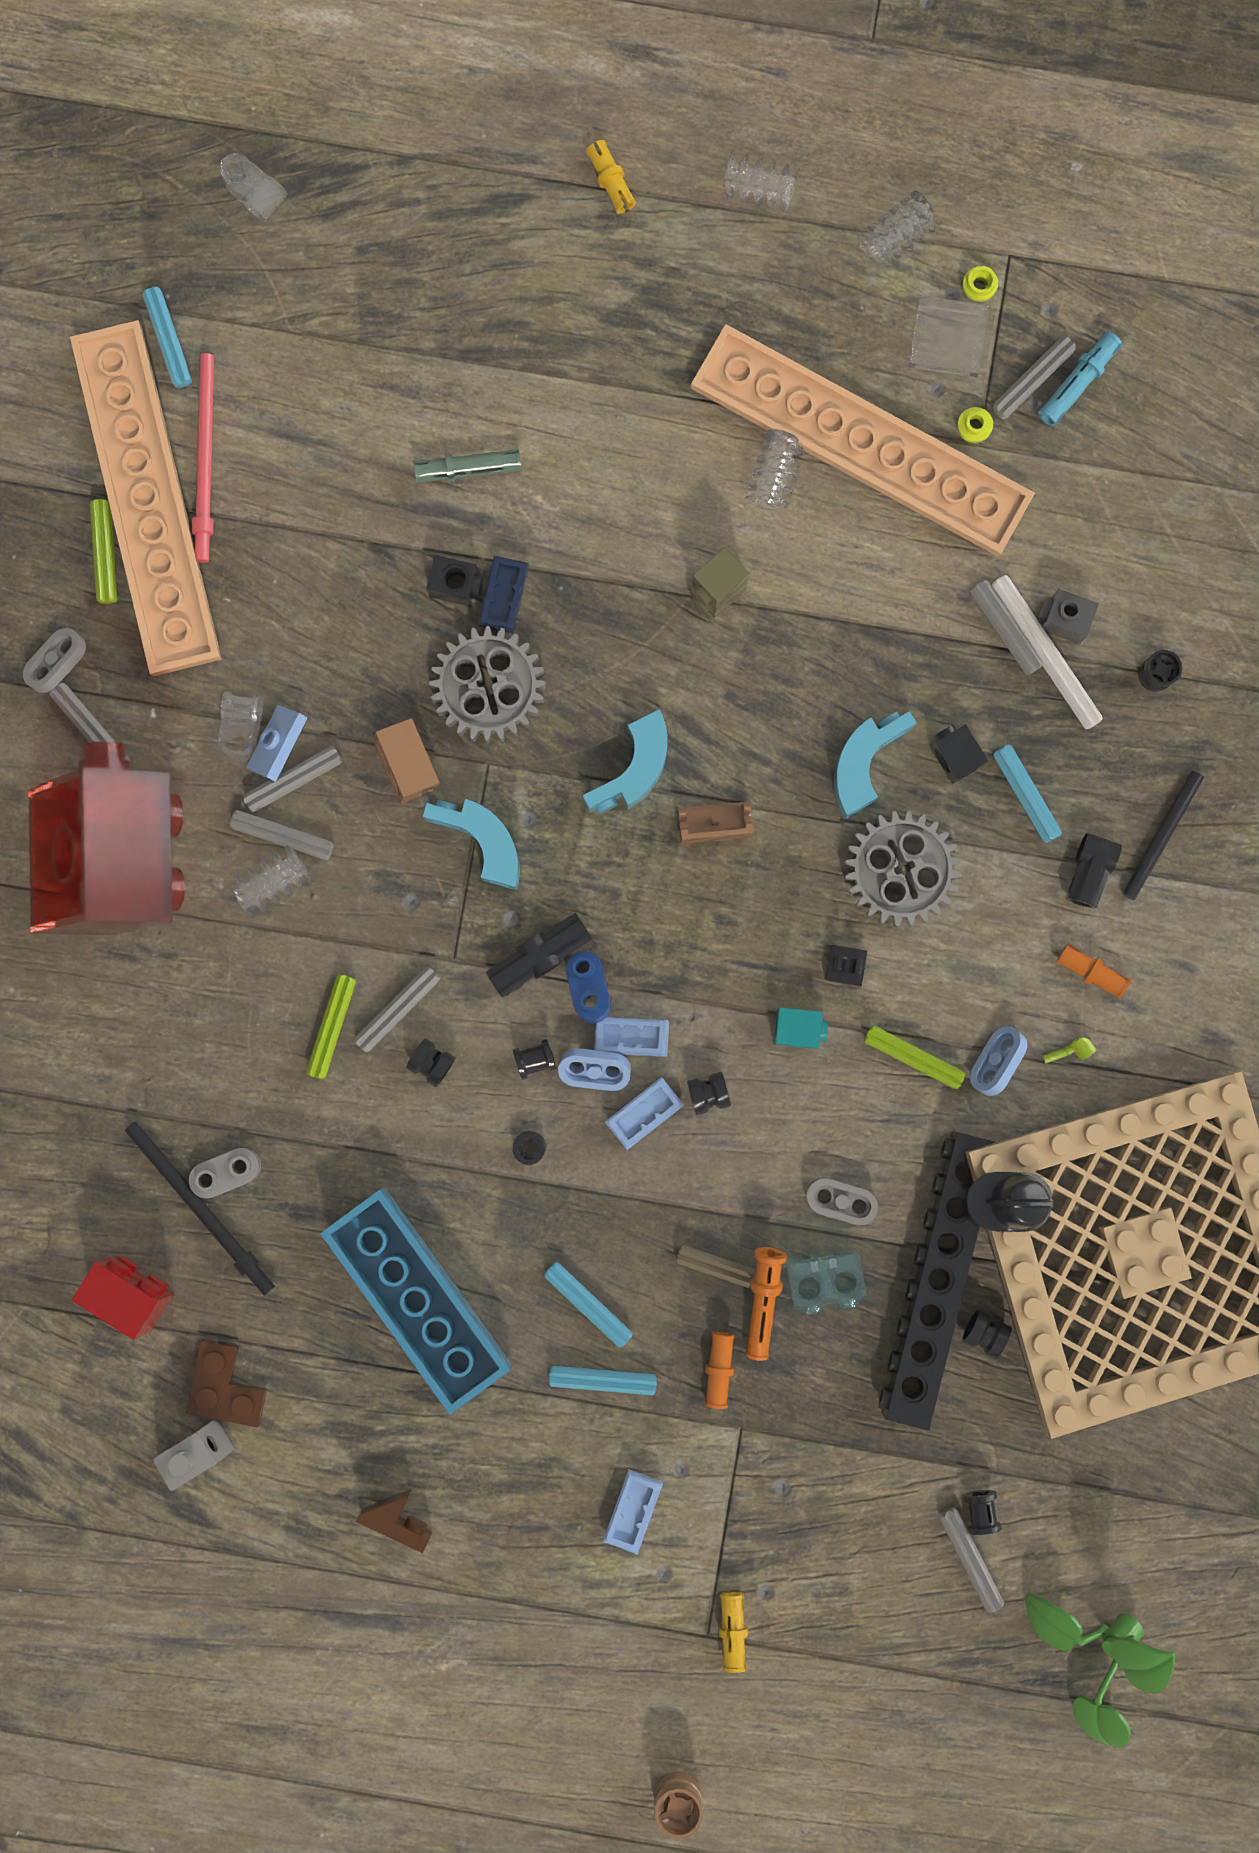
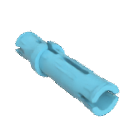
M1105 331L1094 347L1088 353L1081 355L1078 359L1077 367L1060 385L1048 402L1038 411V416L1042 421L1051 427H1055L1094 378H1099L1104 373V366L1122 347L1121 340L1115 334Z

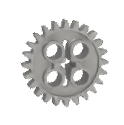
M486 626L484 636H479L476 629L472 628L471 639L469 640L459 633L460 645L456 647L452 643L447 642L446 645L450 654L447 656L438 653L437 655L443 666L432 667L431 669L433 674L438 676L439 679L430 681L429 685L435 690H440V692L432 695L431 699L433 703H443L436 710L438 715L450 714L446 719V726L449 728L458 723L457 734L459 736L470 730V738L473 742L476 741L479 733L484 735L487 744L490 743L492 734L497 733L501 742L505 740L504 731L509 730L515 737L518 736L516 725L520 723L528 728L530 725L526 715H539L533 703H544V697L536 693V691L546 688L544 681L536 680V678L545 674L543 667H533L539 661L538 654L527 656L530 644L527 642L518 647V634L515 633L507 640L504 628L500 629L497 636H492L489 626ZM479 655L484 656L490 680L494 683L492 689L498 708L497 715L492 714L485 688L482 687L484 681L478 663ZM498 656H505L510 659V665L503 671H496L491 667L492 661ZM464 665L473 666L476 669L475 675L469 680L459 679L457 672L460 667ZM507 690L518 692V701L513 705L503 704L500 702L503 692ZM472 699H480L485 703L484 709L478 714H470L466 711V705Z
M893 811L888 823L882 815H879L877 817L878 827L875 828L869 822L866 823L864 828L868 836L857 833L854 838L860 846H849L847 849L850 854L855 856L854 859L845 860L844 866L853 869V872L847 874L844 880L855 882V886L848 891V894H860L861 898L856 903L857 907L866 903L870 906L866 914L867 917H870L876 911L880 913L879 924H883L888 917H892L893 926L897 928L902 918H905L910 928L915 924V916H918L923 924L929 921L927 911L929 910L935 916L940 915L941 910L938 903L946 906L951 904V900L945 893H955L958 891V888L950 883L951 880L962 876L961 873L952 870V866L961 862L960 858L950 856V853L957 848V845L951 844L946 846L944 841L950 833L947 831L938 835L936 830L939 822L937 821L929 827L925 826L926 815L924 814L915 822L912 819L911 811L906 812L903 820H900L897 812ZM904 838H915L920 844V852L916 855L908 854L903 849ZM889 840H892L896 846V853L900 863L910 866L911 870L906 873V877L912 888L916 891V899H913L909 893L905 876L903 874L897 875L894 871L899 864L893 851L888 846ZM875 851L884 853L888 860L886 868L876 869L870 863V854ZM920 870L932 872L935 878L933 887L925 888L920 885L917 879ZM887 884H896L900 887L902 898L899 902H891L886 898L884 890Z

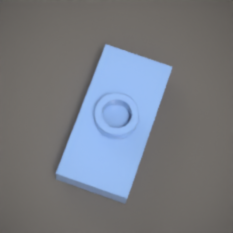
M277 705L266 729L260 736L259 743L246 769L276 781L307 717Z
M606 1017L603 1021L596 1023L594 1050L614 1052L621 1055L667 1057L669 1021Z
M661 1077L607 1119L605 1123L626 1150H628L684 1105Z
M628 1469L603 1542L638 1555L663 1485L662 1481Z

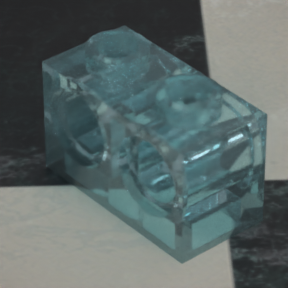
M856 1251L784 1263L792 1307L794 1310L801 1309L802 1315L823 1312V1305L837 1303L838 1309L855 1307L859 1305L858 1299L867 1298L860 1254ZM848 1271L853 1275L852 1286L845 1291L836 1289V1276L840 1272ZM808 1277L816 1279L818 1283L816 1293L810 1297L800 1295L798 1290L800 1282Z

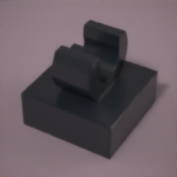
M831 945L825 981L861 987L868 951Z

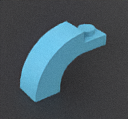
M660 709L628 725V733L633 741L635 750L633 760L621 776L583 795V801L590 813L597 810L599 814L611 810L618 805L616 800L621 797L627 809H630L641 802L655 787L662 774L667 753V730Z
M910 711L902 716L898 712L889 715L879 722L882 727L880 729L877 728L873 719L870 718L861 724L846 742L835 766L833 784L836 804L844 820L872 804L878 798L869 776L871 759L879 749L915 727L917 723Z
M468 799L464 801L462 812L457 811V805L437 800L436 805L426 803L423 814L426 822L465 832L480 844L484 856L483 870L480 878L484 882L518 890L520 864L515 844L504 824L491 811Z

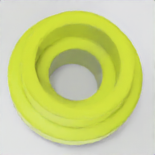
M973 267L964 276L962 283L963 291L973 301H987L996 293L998 278L989 267ZM982 281L986 288L982 290L977 289L974 286V282Z
M971 407L960 415L957 429L964 440L970 443H980L991 434L993 420L986 410L979 407ZM970 420H979L982 427L979 429L971 427Z

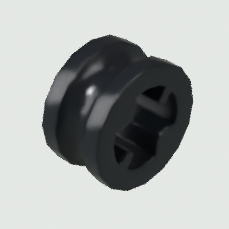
M526 1131L515 1139L512 1151L518 1162L524 1165H532L539 1162L544 1156L546 1143L539 1133ZM526 1138L534 1139L532 1144L537 1142L539 1145V1150L533 1153L532 1158L525 1157L526 1152L522 1154L519 1146L525 1144Z

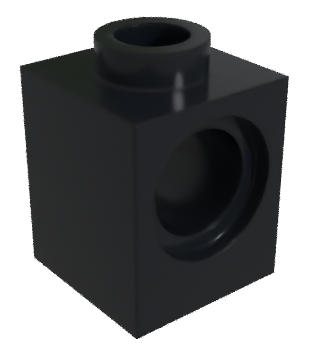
M435 555L426 590L431 598L471 607L473 597L479 598L483 577L479 576L477 564ZM454 575H461L466 578L464 585L458 589H452L447 586L448 580Z
M954 724L935 735L938 741L930 748L952 784L983 767L988 762L987 757L966 724L959 729H956Z

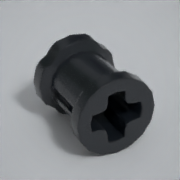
M548 1039L542 1040L540 1045L522 1051L518 1048L513 1049L514 1058L522 1080L528 1079L529 1074L547 1068L551 1071L557 1069Z
M978 1490L964 1495V1502L969 1504L972 1523L968 1527L970 1534L987 1535L1002 1530L1001 1523L997 1521L994 1500L997 1498L996 1491Z

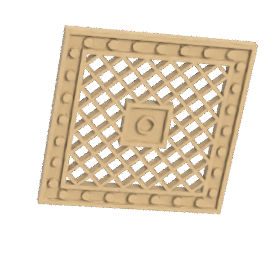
M1242 1071L1225 1074L965 1152L973 1181L986 1173L1027 1172L1043 1179L1049 1187L1051 1194L1055 1190L1067 1197L1060 1214L1058 1215L1051 1211L1049 1215L1050 1218L1055 1220V1223L1047 1238L1033 1230L1028 1232H996L988 1230L1047 1437L1053 1439L1259 1374V1324L1256 1327L1245 1320L1253 1303L1259 1306V1298H1257L1259 1293V1128ZM1214 1118L1216 1127L1205 1120ZM1191 1125L1185 1138L1172 1131ZM1201 1127L1215 1134L1207 1150L1194 1144ZM1157 1135L1151 1148L1138 1142V1140ZM1168 1137L1181 1144L1173 1161L1160 1154ZM1124 1145L1117 1159L1104 1152L1105 1150ZM1221 1145L1226 1162L1215 1156ZM1134 1147L1147 1154L1139 1171L1125 1164ZM1189 1150L1203 1157L1195 1173L1182 1167ZM1090 1155L1083 1169L1069 1162ZM1100 1157L1113 1164L1105 1181L1091 1174ZM1156 1160L1169 1167L1161 1184L1148 1177ZM1212 1162L1225 1169L1217 1186L1204 1179ZM1055 1166L1049 1179L1035 1172ZM1065 1168L1079 1174L1071 1192L1057 1184ZM1122 1170L1136 1177L1127 1194L1114 1187ZM1178 1172L1191 1179L1183 1196L1170 1189ZM1088 1180L1102 1187L1093 1204L1079 1197ZM1231 1180L1236 1193V1197L1226 1192V1189ZM1144 1182L1157 1189L1150 1206L1136 1200ZM1200 1185L1213 1192L1205 1208L1192 1202ZM1110 1193L1124 1200L1115 1217L1102 1210ZM1166 1195L1180 1202L1174 1214L1171 1207L1160 1208ZM1222 1197L1235 1204L1227 1221L1214 1214ZM1076 1203L1090 1210L1081 1227L1067 1220ZM1132 1205L1146 1212L1126 1218ZM1188 1207L1201 1214L1193 1231L1180 1224ZM1098 1215L1111 1222L1099 1227L1102 1239L1090 1233ZM1241 1215L1247 1232L1236 1227ZM1210 1220L1223 1227L1215 1244L1202 1237ZM1064 1226L1078 1233L1069 1250L1055 1243ZM1179 1232L1190 1237L1184 1249ZM1232 1233L1245 1239L1237 1256L1224 1249ZM1031 1237L1044 1243L1038 1256H1036ZM1086 1238L1100 1245L1091 1263L1078 1256ZM1198 1243L1211 1249L1204 1266L1190 1260ZM1052 1248L1066 1256L1057 1273L1043 1266ZM1251 1251L1253 1252L1257 1267L1246 1262ZM1106 1255L1112 1275L1100 1268ZM1221 1255L1234 1262L1225 1279L1213 1273ZM1074 1261L1088 1268L1079 1286L1066 1279ZM1189 1267L1200 1272L1192 1289L1178 1283L1192 1278ZM1243 1268L1255 1274L1248 1291L1234 1285ZM1041 1272L1054 1279L1048 1291H1046ZM1096 1274L1110 1281L1102 1298L1088 1291ZM1209 1278L1222 1285L1214 1302L1201 1296ZM1062 1284L1076 1291L1067 1309L1053 1302ZM1164 1287L1158 1300L1145 1294L1146 1292ZM1175 1288L1188 1295L1180 1313L1166 1306ZM1231 1290L1244 1297L1236 1314L1223 1308ZM1116 1291L1119 1298H1130L1124 1311L1110 1304ZM1084 1297L1098 1303L1090 1321L1076 1315ZM1141 1299L1154 1305L1146 1323L1133 1317ZM1197 1301L1210 1307L1202 1325L1189 1318ZM1052 1308L1064 1314L1058 1327L1056 1326ZM1107 1309L1121 1316L1112 1334L1098 1327ZM1163 1311L1176 1318L1168 1336L1155 1329ZM1219 1314L1232 1320L1224 1337L1211 1331ZM1072 1320L1086 1326L1077 1345L1064 1338ZM1129 1322L1142 1328L1134 1347L1121 1340ZM1185 1324L1198 1330L1190 1348L1177 1342ZM1241 1326L1254 1332L1236 1338ZM1095 1332L1109 1339L1100 1357L1086 1350ZM1152 1334L1165 1341L1156 1359L1143 1352ZM1208 1336L1219 1342V1344L1202 1349ZM1062 1343L1074 1349V1352L1068 1363L1066 1361ZM1117 1345L1130 1351L1122 1370L1108 1363ZM1174 1347L1186 1353L1184 1355L1168 1359ZM1083 1355L1097 1362L1088 1380L1074 1374ZM1140 1357L1152 1363V1365L1134 1370ZM1105 1368L1118 1374L1117 1376L1099 1381ZM1072 1379L1085 1386L1074 1388Z

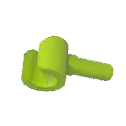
M1078 1037L1069 1045L1064 1046V1048L1042 1056L1045 1064L1069 1056L1074 1052L1080 1061H1083L1094 1054L1096 1048L1088 1038Z

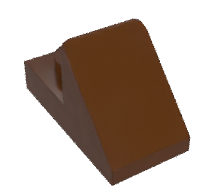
M412 1490L402 1492L362 1509L356 1520L357 1523L421 1553L424 1552L433 1532L426 1529L428 1525L418 1518L407 1516V1519L400 1517Z

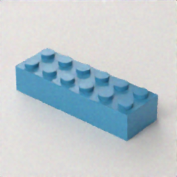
M382 1188L320 1233L449 1415L510 1371L512 1367L510 1360L386 1188Z

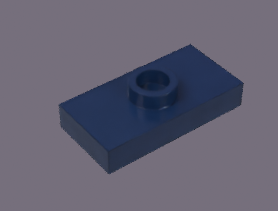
M499 556L493 557L478 622L479 627L486 628V626H489L490 629L497 631L504 628L505 632L514 634L529 563Z

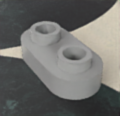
M62 628L57 630L26 663L23 670L25 683L39 693L53 690L83 657L86 650L85 640L73 629Z
M238 1148L200 1163L192 1169L189 1175L190 1189L198 1197L208 1199L246 1185L258 1177L261 1171L260 1158L251 1149ZM239 1159L246 1163V1170L242 1174L235 1170V1163ZM205 1173L212 1177L213 1182L210 1187H205L201 1183V1178Z
M819 1178L814 1180L806 1190L808 1206L814 1212L855 1225H866L873 1221L878 1213L876 1197L870 1191L828 1178ZM822 1189H827L830 1192V1199L825 1203H821L817 1199V1194ZM861 1199L865 1203V1208L861 1213H855L852 1209V1204L855 1200Z

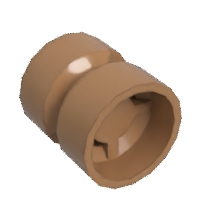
M675 1771L666 1774L659 1780L654 1791V1817L656 1824L662 1833L671 1838L683 1839L689 1837L698 1830L702 1823L703 1804L701 1790L696 1780L685 1772Z

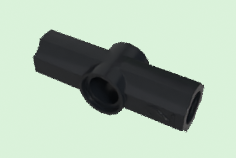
M574 913L559 924H556L545 933L540 932L516 948L515 953L485 973L500 996L504 998L531 979H538L562 963L563 958L593 938L578 915Z

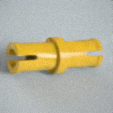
M598 140L596 143L599 147L600 155L593 143L587 147L585 152L599 175L597 180L600 187L606 189L615 207V211L617 214L625 213L624 203L621 198H623L628 210L636 205V200L623 179L625 174L622 167L616 165L606 141Z
M724 1592L720 1594L722 1627L718 1628L719 1637L723 1638V1671L727 1673L745 1672L747 1670L745 1662V1637L748 1636V1627L744 1626V1593Z

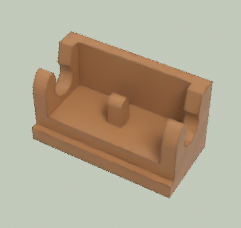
M412 718L375 732L373 738L374 745L400 805L434 791V787L439 786L440 782Z
M749 802L678 808L681 844L752 838L754 834L753 822H751V804Z

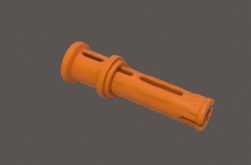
M771 1247L755 1249L754 1258L757 1260L755 1277L750 1281L754 1299L746 1357L756 1361H764L769 1358L768 1351L776 1296L780 1295L783 1289L780 1276L782 1264L787 1259V1254L784 1251Z

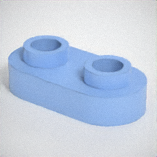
M1011 1026L1001 1027L992 1034L970 1073V1082L976 1090L986 1096H994L1004 1090L1026 1053L1027 1040L1025 1036Z
M574 1048L562 1054L559 1061L558 1074L561 1080L569 1086L617 1091L628 1084L631 1065L629 1060L619 1053ZM572 1062H580L583 1065L574 1066ZM608 1066H615L619 1069L613 1071L610 1070Z

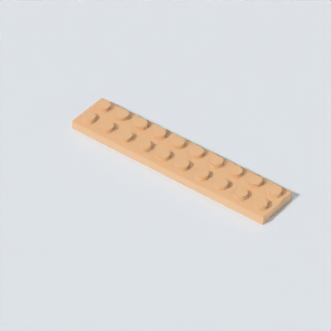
M137 320L71 336L73 353L149 673L154 677L222 660L199 562L196 560L195 545L142 325Z
M725 324L691 383V389L997 557L1003 552L1035 494L1033 491Z

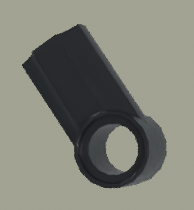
M1087 832L1078 848L1076 862L1078 864L1066 899L1082 907L1096 909L1108 875L1114 871L1117 865L1122 844Z

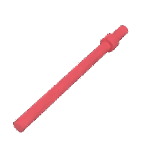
M209 353L200 354L196 517L192 518V534L195 535V555L199 563L209 562V543L214 527V520L210 518L214 355Z

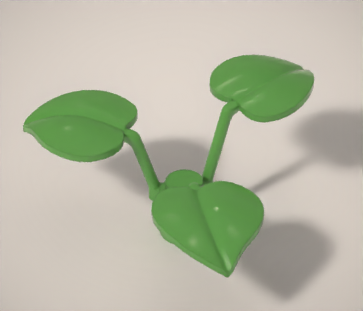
M1028 1592L1025 1602L1031 1626L1035 1633L1048 1645L1061 1651H1071L1075 1644L1083 1646L1102 1636V1648L1108 1656L1113 1658V1661L1095 1696V1701L1084 1695H1079L1073 1702V1714L1081 1729L1094 1740L1113 1748L1126 1746L1131 1738L1128 1722L1114 1708L1102 1705L1103 1697L1117 1668L1124 1670L1128 1681L1137 1689L1146 1693L1157 1694L1163 1691L1171 1680L1175 1665V1653L1158 1650L1140 1642L1139 1640L1144 1634L1143 1628L1135 1618L1128 1614L1118 1615L1110 1627L1102 1624L1098 1630L1086 1636H1081L1083 1633L1082 1626L1071 1614L1055 1604Z

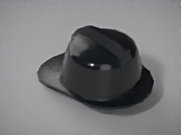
M1027 1172L986 1173L973 1182L968 1190L966 1200L968 1213L974 1222L984 1229L996 1232H1028L1036 1230L1046 1222L1051 1213V1208L1054 1207L1051 1191L1046 1182L1039 1176Z

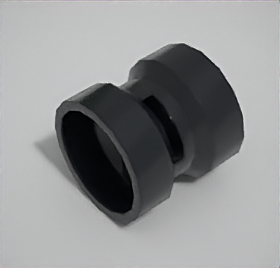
M1157 651L1140 666L1138 672L1139 681L1149 691H1163L1175 683L1181 676L1182 662L1172 651Z
M424 1038L411 1056L406 1068L414 1074H423L426 1076L428 1083L438 1087L450 1070L456 1057L448 1052L441 1053L436 1049L433 1042Z
M722 1072L711 1074L709 1081H701L698 1078L687 1081L696 1115L707 1113L713 1105L720 1109L731 1106Z
M978 1309L974 1312L964 1330L962 1342L971 1347L980 1345L985 1354L997 1359L1008 1343L1012 1327L1001 1321L997 1323L991 1322L990 1316Z

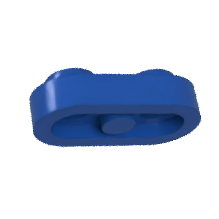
M588 951L578 952L568 960L566 965V974L574 1009L585 1022L598 1023L603 1021L611 1011V999L604 968L595 954ZM586 963L590 965L586 973H578V968L581 964ZM588 998H597V1003L595 1006H585L586 1000Z

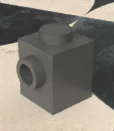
M1058 589L1051 598L1046 597L1044 599L1038 617L1043 618L1041 626L1045 632L1080 644L1089 633L1099 603Z

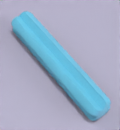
M156 286L145 289L142 296L172 384L175 388L189 386L192 383V379L163 293Z
M1009 744L998 749L993 754V757L1042 841L1047 843L1062 834V830L1013 747Z
M555 1262L546 1270L544 1277L617 1347H623L631 1339L632 1332L560 1263Z
M552 1366L549 1371V1385L551 1387L654 1395L656 1392L657 1378L654 1374Z

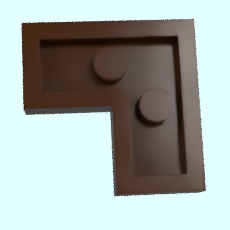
M206 1339L201 1340L186 1414L252 1427L260 1426L267 1389L232 1382L239 1346Z

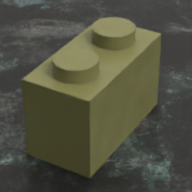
M724 547L693 575L691 586L693 597H691V601L703 614L709 612L715 618L746 591L750 573Z

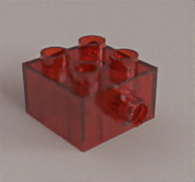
M86 743L83 746L82 756L85 760L78 761V770L28 789L31 934L116 935L172 923V911H178L183 904L185 881L182 871L178 867H171V838H176L181 831L183 805L177 794H170V773L131 771V762L124 760L126 758L125 745L122 743Z

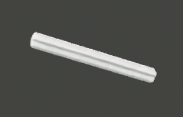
M1007 575L995 580L991 585L1043 661L1042 666L1083 727L1090 729L1097 725L1103 719L1102 715Z

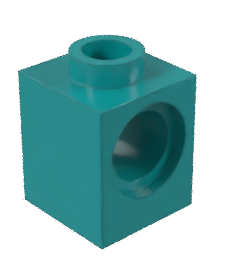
M779 1007L776 1014L773 1045L819 1049L820 1042H826L828 1021L822 1020L823 1012Z

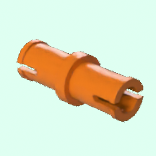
M1069 943L1064 947L1056 962L1083 977L1084 983L1088 985L1093 983L1119 1000L1131 983V979L1103 964L1104 960L1099 957L1095 960Z
M713 1331L711 1333L710 1361L705 1365L708 1381L704 1405L713 1409H727L729 1379L731 1376H734V1367L731 1366L735 1335L730 1332Z

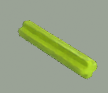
M95 499L90 502L96 599L101 604H112L117 601L112 513L108 500Z
M342 974L336 976L306 1070V1074L311 1077L324 1079L327 1075L356 984V980L352 977Z
M871 1026L864 1037L866 1044L953 1089H958L964 1081V1071L877 1026Z

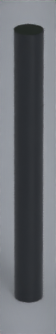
M1191 771L1122 893L1125 897L1131 900L1137 898L1205 778L1202 774Z

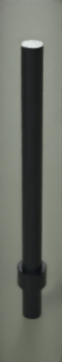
M134 1122L125 1129L127 1135L235 1261L233 1266L242 1276L246 1274L263 1296L268 1294L275 1285L259 1268L257 1258L251 1251L246 1252L204 1201L192 1192L187 1181L138 1123Z

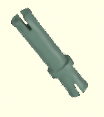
M519 449L452 457V454H446L445 458L413 461L416 484L448 480V483H454L455 479L522 472Z

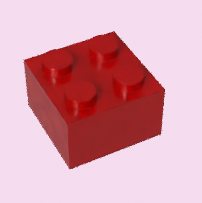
M119 1255L118 1258L112 1256L96 1261L71 1301L132 1340H135L152 1331L174 1294L167 1290L169 1285L165 1281L152 1274L146 1277L136 1270L138 1265L135 1262Z

